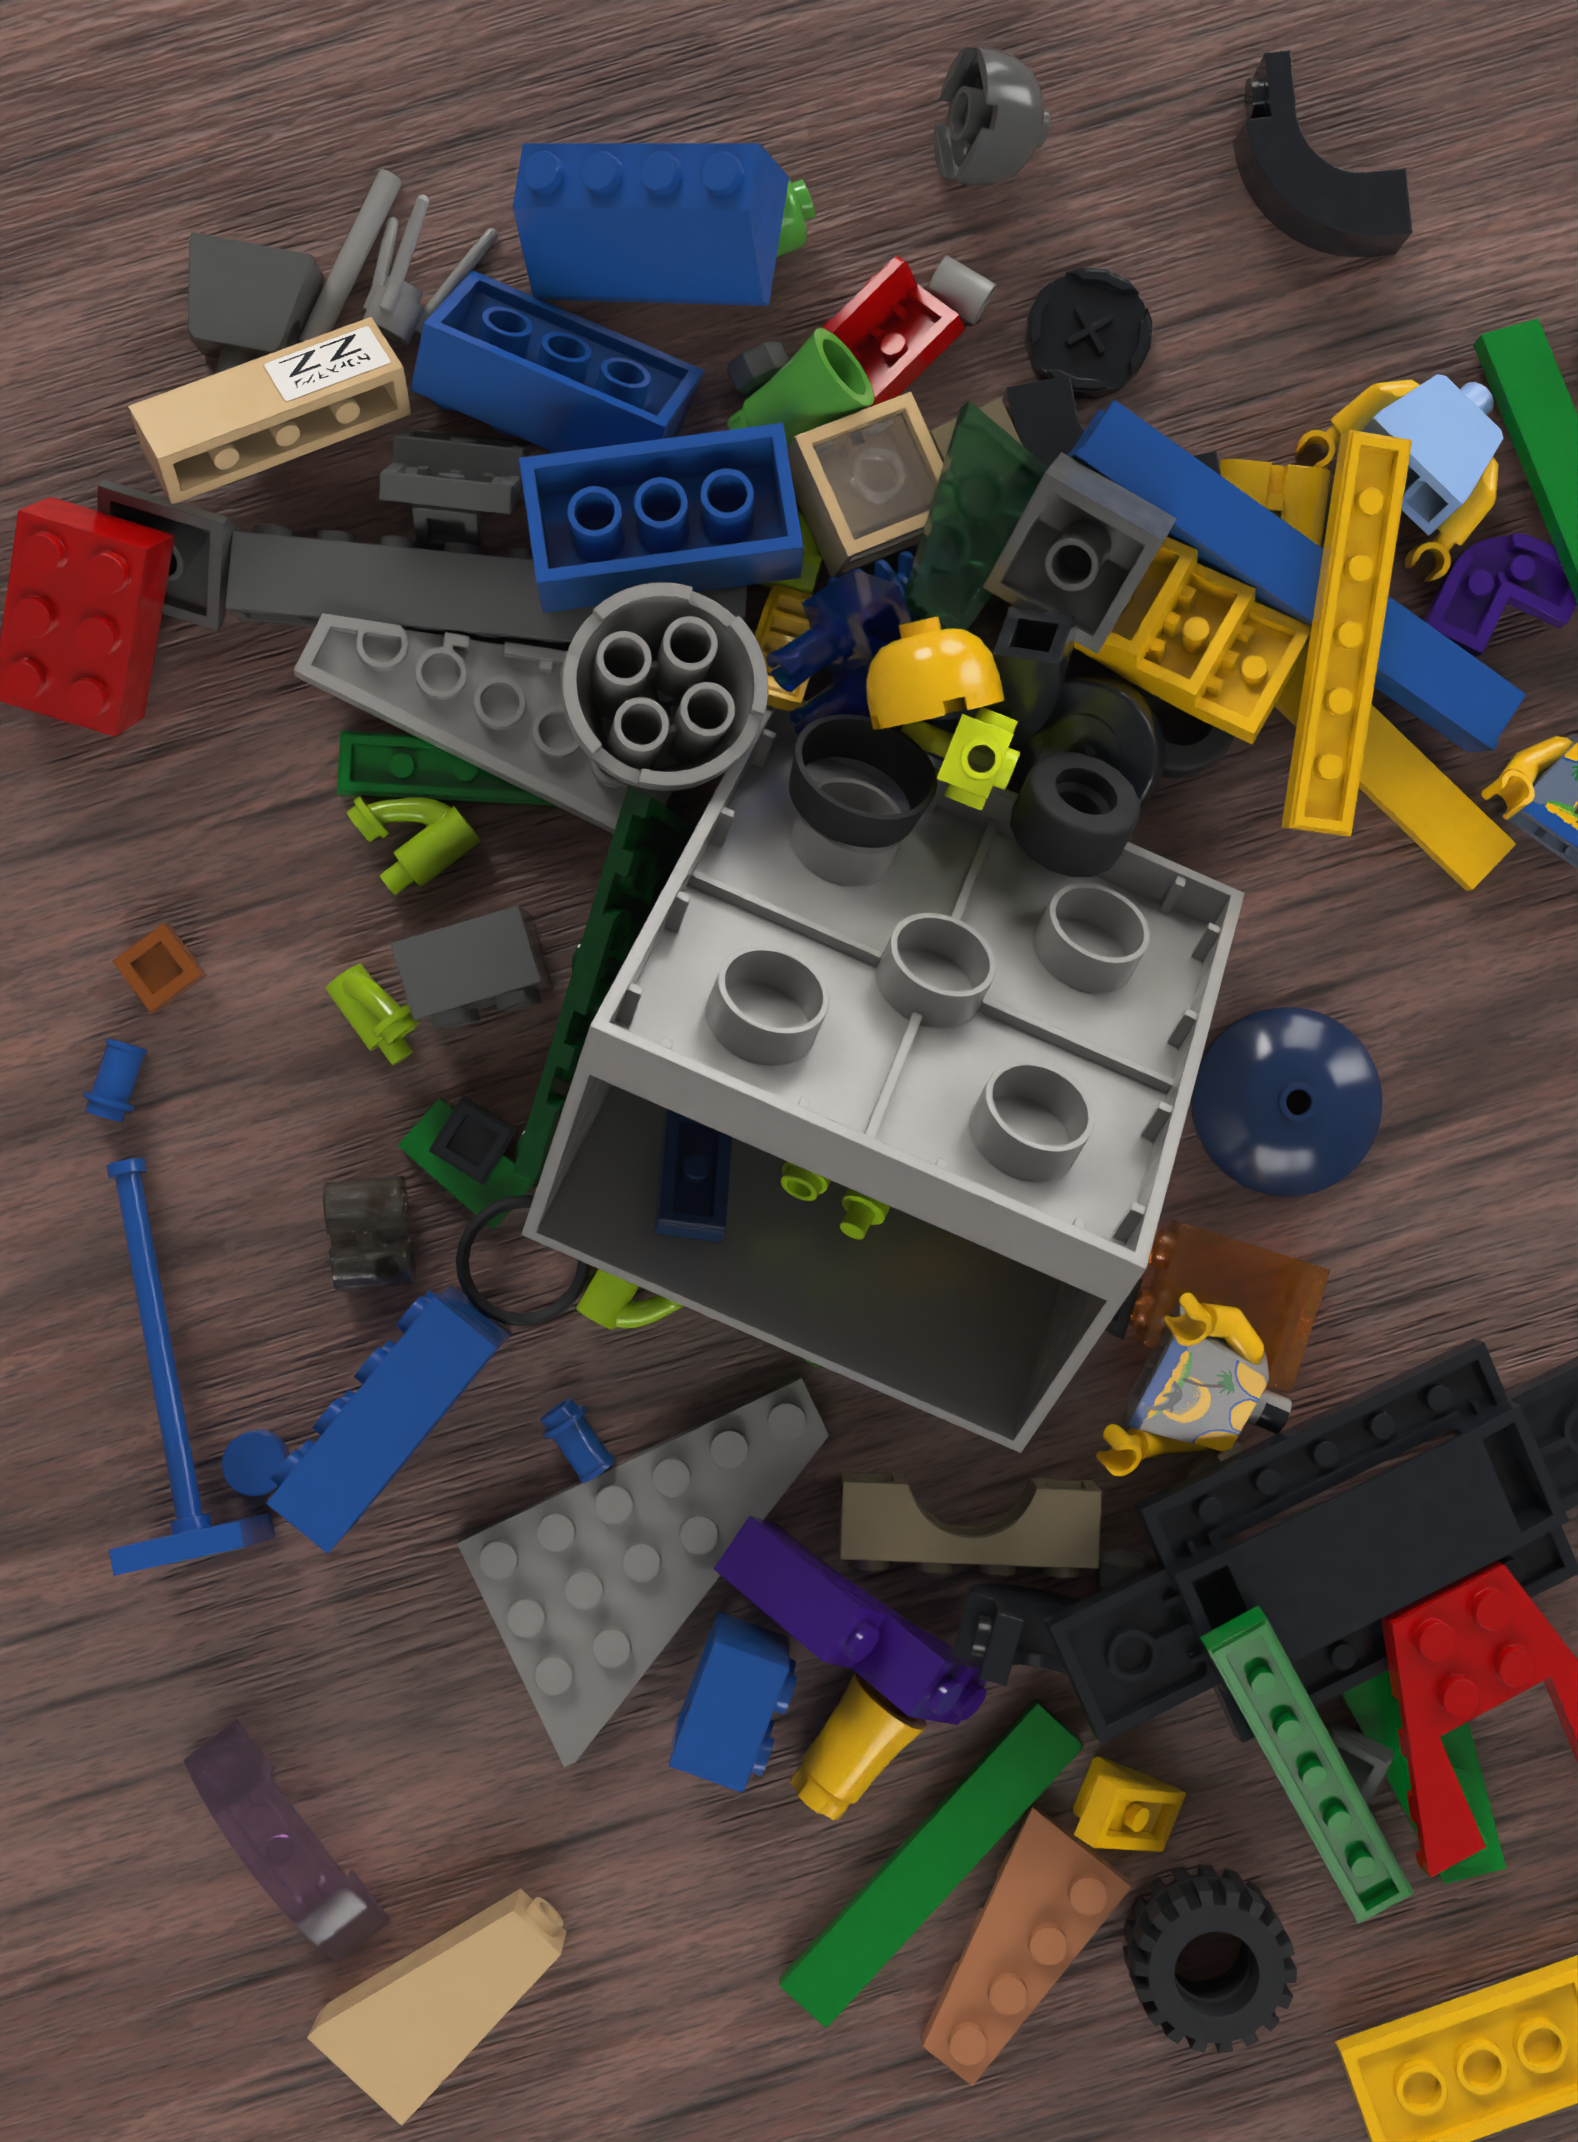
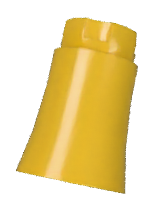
M854 1672L837 1707L819 1735L801 1758L802 1764L792 1775L790 1784L795 1788L797 1796L816 1813L825 1815L833 1821L839 1820L849 1805L858 1802L871 1783L898 1753L927 1728L925 1719L907 1716L858 1673Z

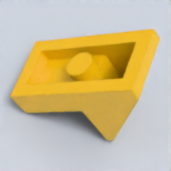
M1095 1757L1090 1764L1073 1806L1074 1814L1080 1818L1074 1835L1093 1848L1163 1852L1187 1793L1175 1786L1107 1758Z

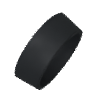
M838 714L817 719L801 731L794 751L789 779V793L799 814L820 833L847 845L862 848H880L898 843L910 834L933 801L938 781L932 761L925 751L908 735L895 727L873 730L871 718ZM829 757L849 758L867 763L884 772L898 784L908 800L910 810L899 814L883 815L851 808L825 793L810 777L805 766L813 761Z

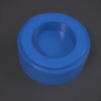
M253 1429L244 1432L232 1440L225 1449L222 1457L223 1475L228 1484L241 1494L248 1496L264 1495L278 1486L271 1480V1477L290 1455L284 1441L271 1431Z

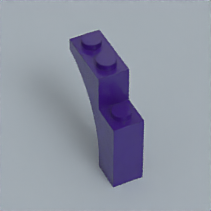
M749 1516L714 1567L716 1572L821 1661L852 1668L909 1717L959 1725L961 1720H967L979 1709L986 1697L984 1686L988 1681L980 1679L978 1663L952 1656L953 1646L910 1622L865 1592L811 1552L778 1524Z

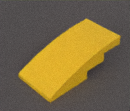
M1166 537L1099 653L1091 651L1074 641V648L1131 683L1182 711L1253 745L1309 645L1312 626L1255 602L1256 588L1198 564L1197 549Z

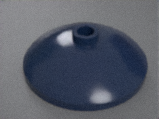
M1297 1007L1271 1008L1252 1013L1237 1020L1223 1030L1207 1048L1201 1058L1191 1096L1192 1119L1195 1131L1206 1154L1230 1179L1246 1188L1268 1195L1302 1196L1316 1193L1338 1183L1349 1175L1364 1159L1374 1142L1380 1125L1382 1114L1381 1084L1370 1054L1361 1041L1344 1025L1331 1017L1309 1009ZM1299 1090L1306 1098V1106L1301 1113L1295 1115L1288 1110L1286 1099L1292 1091Z

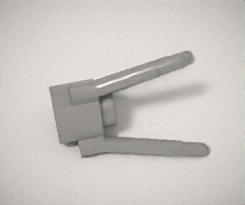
M420 195L416 199L390 276L389 272L396 245L395 241L399 222L395 217L387 219L372 287L363 306V309L366 310L363 319L372 317L384 337L405 345L409 344L414 332L422 334L424 322L475 268L498 236L496 229L488 228L423 308L419 304L423 293L405 282L404 279L429 206V199L426 195Z

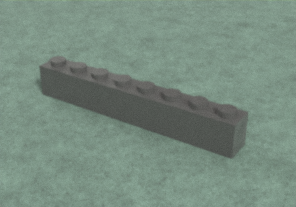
M255 524L253 533L233 531L225 608L240 621L315 628L322 613L401 625L405 630L437 635L443 633L445 636L446 632L470 636V640L502 645H505V642L568 651L576 632L593 613V609L597 607L592 606L543 613L536 583L532 549H509L508 557L483 555V548L477 545L449 542L445 543L444 551L419 549L420 543L418 541L398 536L381 537L380 545L356 543V536L336 530H319L317 532V539L293 537L291 529L273 524ZM748 585L696 592L714 600L735 617L739 615L746 623L749 597Z

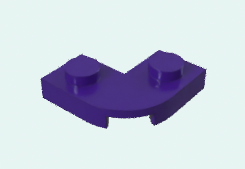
M1512 533L1509 536L1484 539L1462 552L1452 562L1447 573L1444 575L1423 621L1476 658L1483 653L1506 604L1559 629L1568 623L1577 602L1555 547L1529 535Z

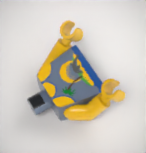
M1578 735L1570 739L1554 736L1516 752L1500 777L1485 788L1481 795L1485 800L1490 799L1495 794L1500 795L1506 803L1502 806L1498 815L1578 869Z

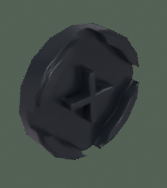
M1081 267L1067 272L1065 276L1057 278L1053 283L1050 282L1039 292L1026 320L1025 348L1033 370L1042 380L1070 375L1074 398L1098 399L1120 391L1137 376L1151 348L1153 322L1148 307L1145 309L1143 301L1138 296V290L1129 280L1107 269Z

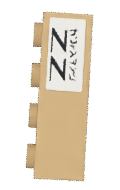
M372 317L128 406L142 453L171 504L182 502L411 414L404 367Z

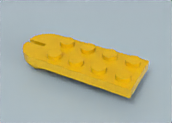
M1578 1955L1335 2041L1370 2142H1471L1577 2104Z

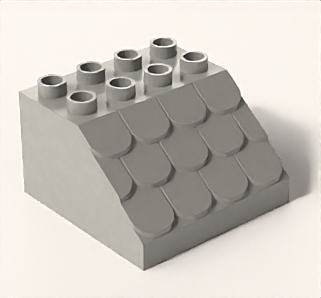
M804 700L799 714L766 705L765 714L753 741L739 760L725 772L590 1025L521 1235L1022 1453L1147 1268L1245 893L1127 842L1120 857L1108 871L1093 877H1069L1050 871L1030 859L1016 843L1010 827L1012 807L1019 794L1008 789L1002 790L995 786L992 787L981 811L944 796L949 783L937 779V791L933 801L910 834L900 842L880 848H862L838 842L820 833L807 823L795 808L789 793V779L798 736L811 722L836 714ZM928 755L938 776L943 761ZM829 757L813 761L805 766L810 777L825 793L851 808L883 815L899 814L910 810L908 800L898 784L884 772L867 763L849 758ZM666 1108L732 1137L726 1229L721 1243L654 1234L663 1120ZM784 1162H791L830 1179L831 1182L824 1193L818 1194L817 1198L813 1201H804L792 1196L781 1185ZM848 1188L891 1206L883 1223L878 1225L871 1224L863 1239L851 1238L840 1229V1224L847 1213L842 1205V1199Z

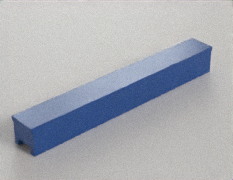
M1116 400L1109 404L1105 412L1101 409L1098 410L1073 450L1067 455L1177 518L1167 537L1197 549L1198 563L1256 588L1255 602L1312 626L1323 549ZM1388 596L1374 687L1467 753L1494 751L1499 743L1497 739L1527 694Z

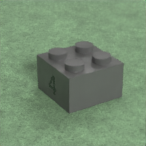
M518 905L391 943L413 1020L433 1023L434 1029L443 1028L444 1031L478 1022L481 1020L478 1009L495 1004L497 1011L504 1010L505 1013L536 1005L542 1002L539 991L553 987L533 917Z

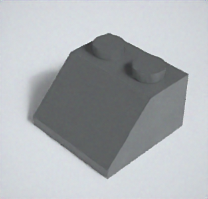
M1061 452L1042 477L983 588L1017 608L1075 616L1074 641L1098 654L1177 518Z

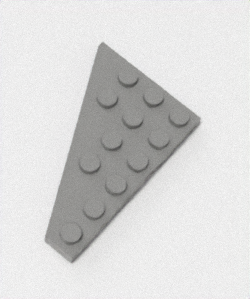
M802 1375L610 1466L602 1474L589 1482L581 1483L579 1481L464 1536L458 1541L457 1545L564 1768L578 1760L721 1576L714 1570V1567L747 1518L753 1516L764 1520L829 1437V1431Z

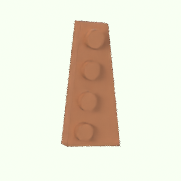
M1034 1803L1024 1812L1020 1820L1022 1825L1011 1849H1007L996 1872L997 1879L984 1908L980 1907L970 1929L971 1936L959 1962H955L921 2036L923 2047L971 2086L976 2083L1132 1888L1128 1878Z

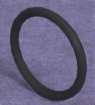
M533 1195L509 1196L491 1203L478 1212L470 1221L458 1244L456 1269L463 1293L481 1313L503 1324L528 1326L554 1319L567 1310L580 1296L589 1276L590 1265L578 1260L575 1277L563 1296L549 1307L527 1313L510 1312L498 1308L486 1300L475 1287L470 1274L469 1257L471 1246L478 1232L498 1214L512 1209L530 1208L534 1198Z

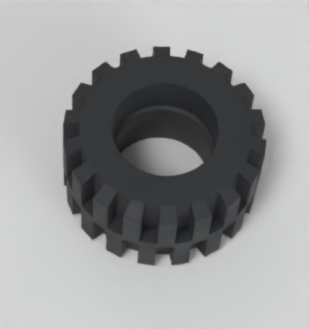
M1198 1864V1875L1192 1876L1189 1875L1185 1866L1173 1869L1172 1873L1175 1880L1165 1885L1161 1878L1158 1877L1151 1882L1149 1887L1153 1896L1146 1900L1139 1895L1132 1905L1137 1920L1126 1919L1123 1933L1128 1945L1123 1946L1124 1960L1139 2001L1142 2003L1146 2015L1155 2027L1161 2024L1166 2037L1177 2044L1185 2036L1191 2050L1205 2053L1207 2043L1209 2042L1215 2043L1219 2053L1233 2052L1232 2041L1241 2038L1246 2047L1259 2041L1255 2031L1262 2025L1271 2032L1280 2022L1275 2013L1277 2006L1288 2009L1292 2001L1293 1995L1286 1984L1296 1983L1297 1967L1290 1957L1295 1954L1292 1942L1269 1901H1266L1261 1891L1251 1881L1244 1884L1237 1872L1225 1868L1222 1876L1219 1877L1212 1865ZM1209 1932H1225L1241 1939V1948L1236 1962L1231 1969L1219 1978L1205 1982H1195L1184 1979L1175 1973V1965L1179 1954L1197 1936Z

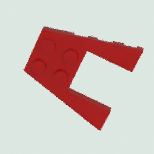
M1498 1560L1381 1618L1392 1696L1398 1700L1402 1728L1398 1730L1401 1754L1407 1758L1411 1790L1407 1791L1410 1818L1417 1825L1420 1851L1416 1852V1859L1419 1867L1430 1878L1486 1848L1440 1736L1544 1681L1578 1764V1660L1508 1568Z

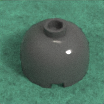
M967 46L961 49L952 62L941 89L939 101L950 102L947 127L935 122V161L940 175L945 179L955 180L960 184L971 186L993 185L1016 176L1032 158L1036 148L1042 147L1048 135L1050 116L1048 110L1044 108L1043 94L1034 72L1021 60L994 48H973Z

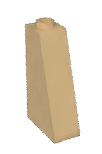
M520 1888L327 2003L319 2012L307 2039L402 2126L561 1955L567 1932L562 1927L563 1920L555 1908L546 1900L540 1897H536L533 1900Z

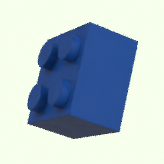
M717 1612L674 1728L668 1766L744 1793L751 1773L758 1776L763 1775L774 1743V1738L770 1737L774 1725V1720L771 1719L774 1711L785 1714L797 1681V1676L793 1675L796 1660L789 1658V1637L728 1614Z

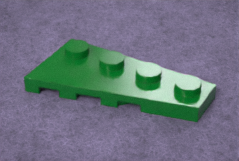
M1389 1670L1341 1693L1340 1696L1361 1733L1394 1750L1392 1762L1384 1776L1418 1838L1417 1825L1410 1818L1407 1791L1411 1790L1407 1758L1401 1754L1398 1730L1402 1728L1399 1703L1392 1696ZM1468 1721L1440 1736V1739L1486 1848L1438 1873V1877L1444 1884L1506 1869Z

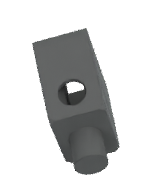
M191 232L189 241L188 294L189 339L202 355L219 359L216 373L298 344V339L320 295L324 282V275L311 254Z

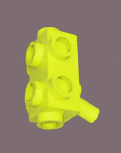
M984 707L978 709L975 718L962 714L954 734L923 721L904 724L901 729L903 733L913 739L924 751L944 758L937 779L949 783L944 796L981 811L993 786L1002 790L1006 789L1020 755L1019 751L1008 748L1018 721Z

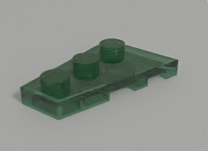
M971 401L960 407L902 602L923 620L939 616L941 630L948 628L968 630L993 593L984 589L983 586L1042 477L1048 470L1045 464Z

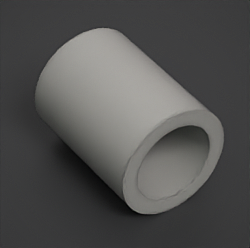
M946 255L935 271L926 291L957 312L961 318L975 325L986 308L996 288V284Z

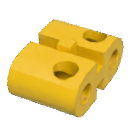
M1242 459L1220 460L1219 466L1223 478L1321 547L1331 470L1291 464L1286 466L1271 465L1272 462Z

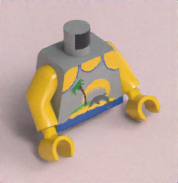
M1184 1293L1178 1299L1170 1316L1167 1315L1163 1318L1165 1326L1128 1393L1127 1425L1133 1428L1129 1429L1126 1433L1119 1425L1111 1424L1103 1432V1438L1112 1449L1099 1451L1096 1457L1112 1475L1125 1476L1134 1471L1141 1459L1159 1455L1206 1451L1209 1448L1222 1452L1230 1450L1246 1422L1274 1435L1281 1432L1288 1420L1292 1401L1265 1389L1269 1380V1371L1264 1344L1240 1309L1216 1304H1200L1193 1294Z

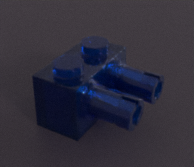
M851 569L802 603L809 621V629L766 657L769 667L775 668L778 666L771 671V674L777 684L787 692L794 691L800 684L825 666L828 669L831 685L806 703L789 712L790 721L797 724L793 728L798 736L807 725L822 717L851 714L870 718L866 692V679L870 663L882 647L901 639L899 625L912 622L897 583Z

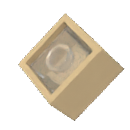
M912 392L796 435L788 447L795 497L831 577L841 576L851 572L853 569L864 567L944 535L964 511Z

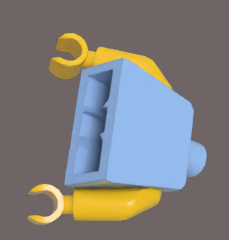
M1437 374L1421 385L1411 379L1371 385L1330 419L1334 425L1327 431L1311 430L1304 434L1299 440L1295 457L1311 444L1321 445L1325 449L1327 456L1313 467L1328 469L1331 466L1336 447L1339 445L1341 433L1347 430L1412 440L1402 511L1428 536L1436 529L1440 533L1432 542L1413 547L1405 558V567L1408 569L1414 566L1424 551L1431 552L1435 556L1436 566L1434 571L1424 580V582L1439 579L1447 573L1451 563L1449 550L1455 543L1462 546L1495 504L1499 464L1493 455L1501 444L1503 435L1502 430L1487 416L1494 407V400L1492 394L1485 386L1476 382H1468L1459 389L1447 376Z

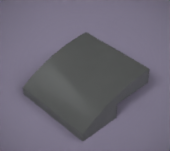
M405 428L394 436L393 463L380 473L379 500L510 514L517 503L523 486L519 458L530 456L531 442Z

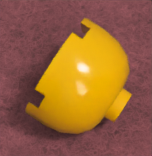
M939 616L899 625L901 639L889 643L878 651L870 663L866 679L867 704L873 730L941 717L948 713L964 710L966 707L967 710L1005 700L1000 675L993 655L982 640L965 629L948 628L941 630Z

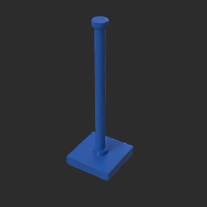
M145 1158L117 1161L106 1165L108 1178L115 1179L176 1521L170 1522L172 1534L109 1549L113 1576L240 1549L275 1538L271 1513L212 1525L210 1513L203 1514L141 1175L147 1172Z

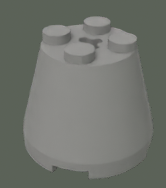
M667 582L648 583L627 588L612 595L593 609V613L576 632L565 657L561 681L562 703L574 738L588 757L611 776L636 787L649 790L675 791L692 788L713 780L733 766L745 753L753 741L765 714L768 698V676L765 660L755 636L739 615L735 617L714 600L692 591L693 587Z

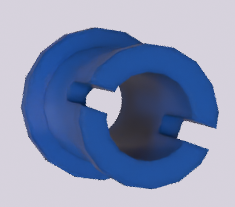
M107 1038V1046L92 1091H84L83 1098L89 1099L85 1112L123 1122L126 1111L133 1112L135 1106L129 1104L143 1058L148 1050Z
M568 1398L554 1406L540 1418V1421L546 1428L542 1435L545 1439L553 1438L579 1476L580 1482L586 1483L607 1470L614 1463L615 1458L608 1452L584 1415L588 1410L585 1405L577 1406L572 1398Z

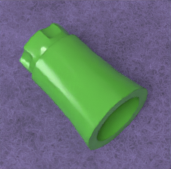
M818 328L792 359L765 385L744 401L743 408L729 418L727 425L730 430L783 423L788 449L794 436L854 414L872 405L874 393L865 371L846 345L828 330Z

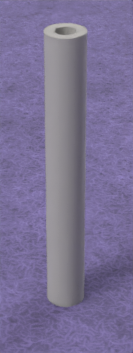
M384 169L379 170L303 328L298 343L332 331L403 183L395 174Z

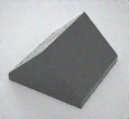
M103 479L98 484L97 511L175 535L162 614L218 631L223 624L227 611L225 606L233 531L241 530L228 517L182 503L171 504L169 499Z

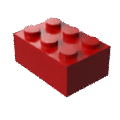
M48 497L18 510L0 636V702L117 737L143 719L147 705L175 535L53 497Z

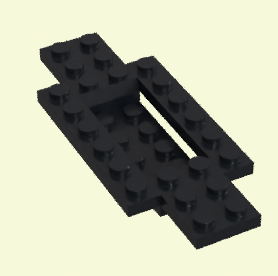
M1473 1338L1133 1504L1158 1563L1043 1619L1094 1736L1100 1743H1103L1214 1688L1234 1736L1242 1743L1254 1738V1734L1200 1637L1258 1605L1267 1617L1314 1707L1389 1670L1381 1618L1498 1560L1508 1568L1530 1598L1578 1575L1577 1561L1561 1526L1569 1521L1565 1511L1578 1505V1356L1505 1392L1485 1342ZM1451 1428L1455 1432L1456 1437L1235 1546L1225 1541Z

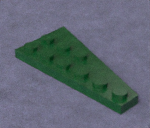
M627 787L583 938L572 958L571 968L573 972L528 1123L516 1147L517 1159L513 1172L535 1182L540 1180L590 1025L695 828L652 796Z

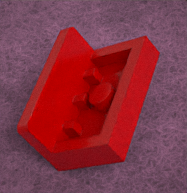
M895 256L880 272L874 274L867 281L864 288L842 310L821 327L840 339L865 371L874 393L873 404L865 409L898 397L965 331L959 314L918 285L909 264L899 256Z

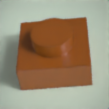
M166 923L158 926L112 960L151 1013H158L208 976L171 925Z

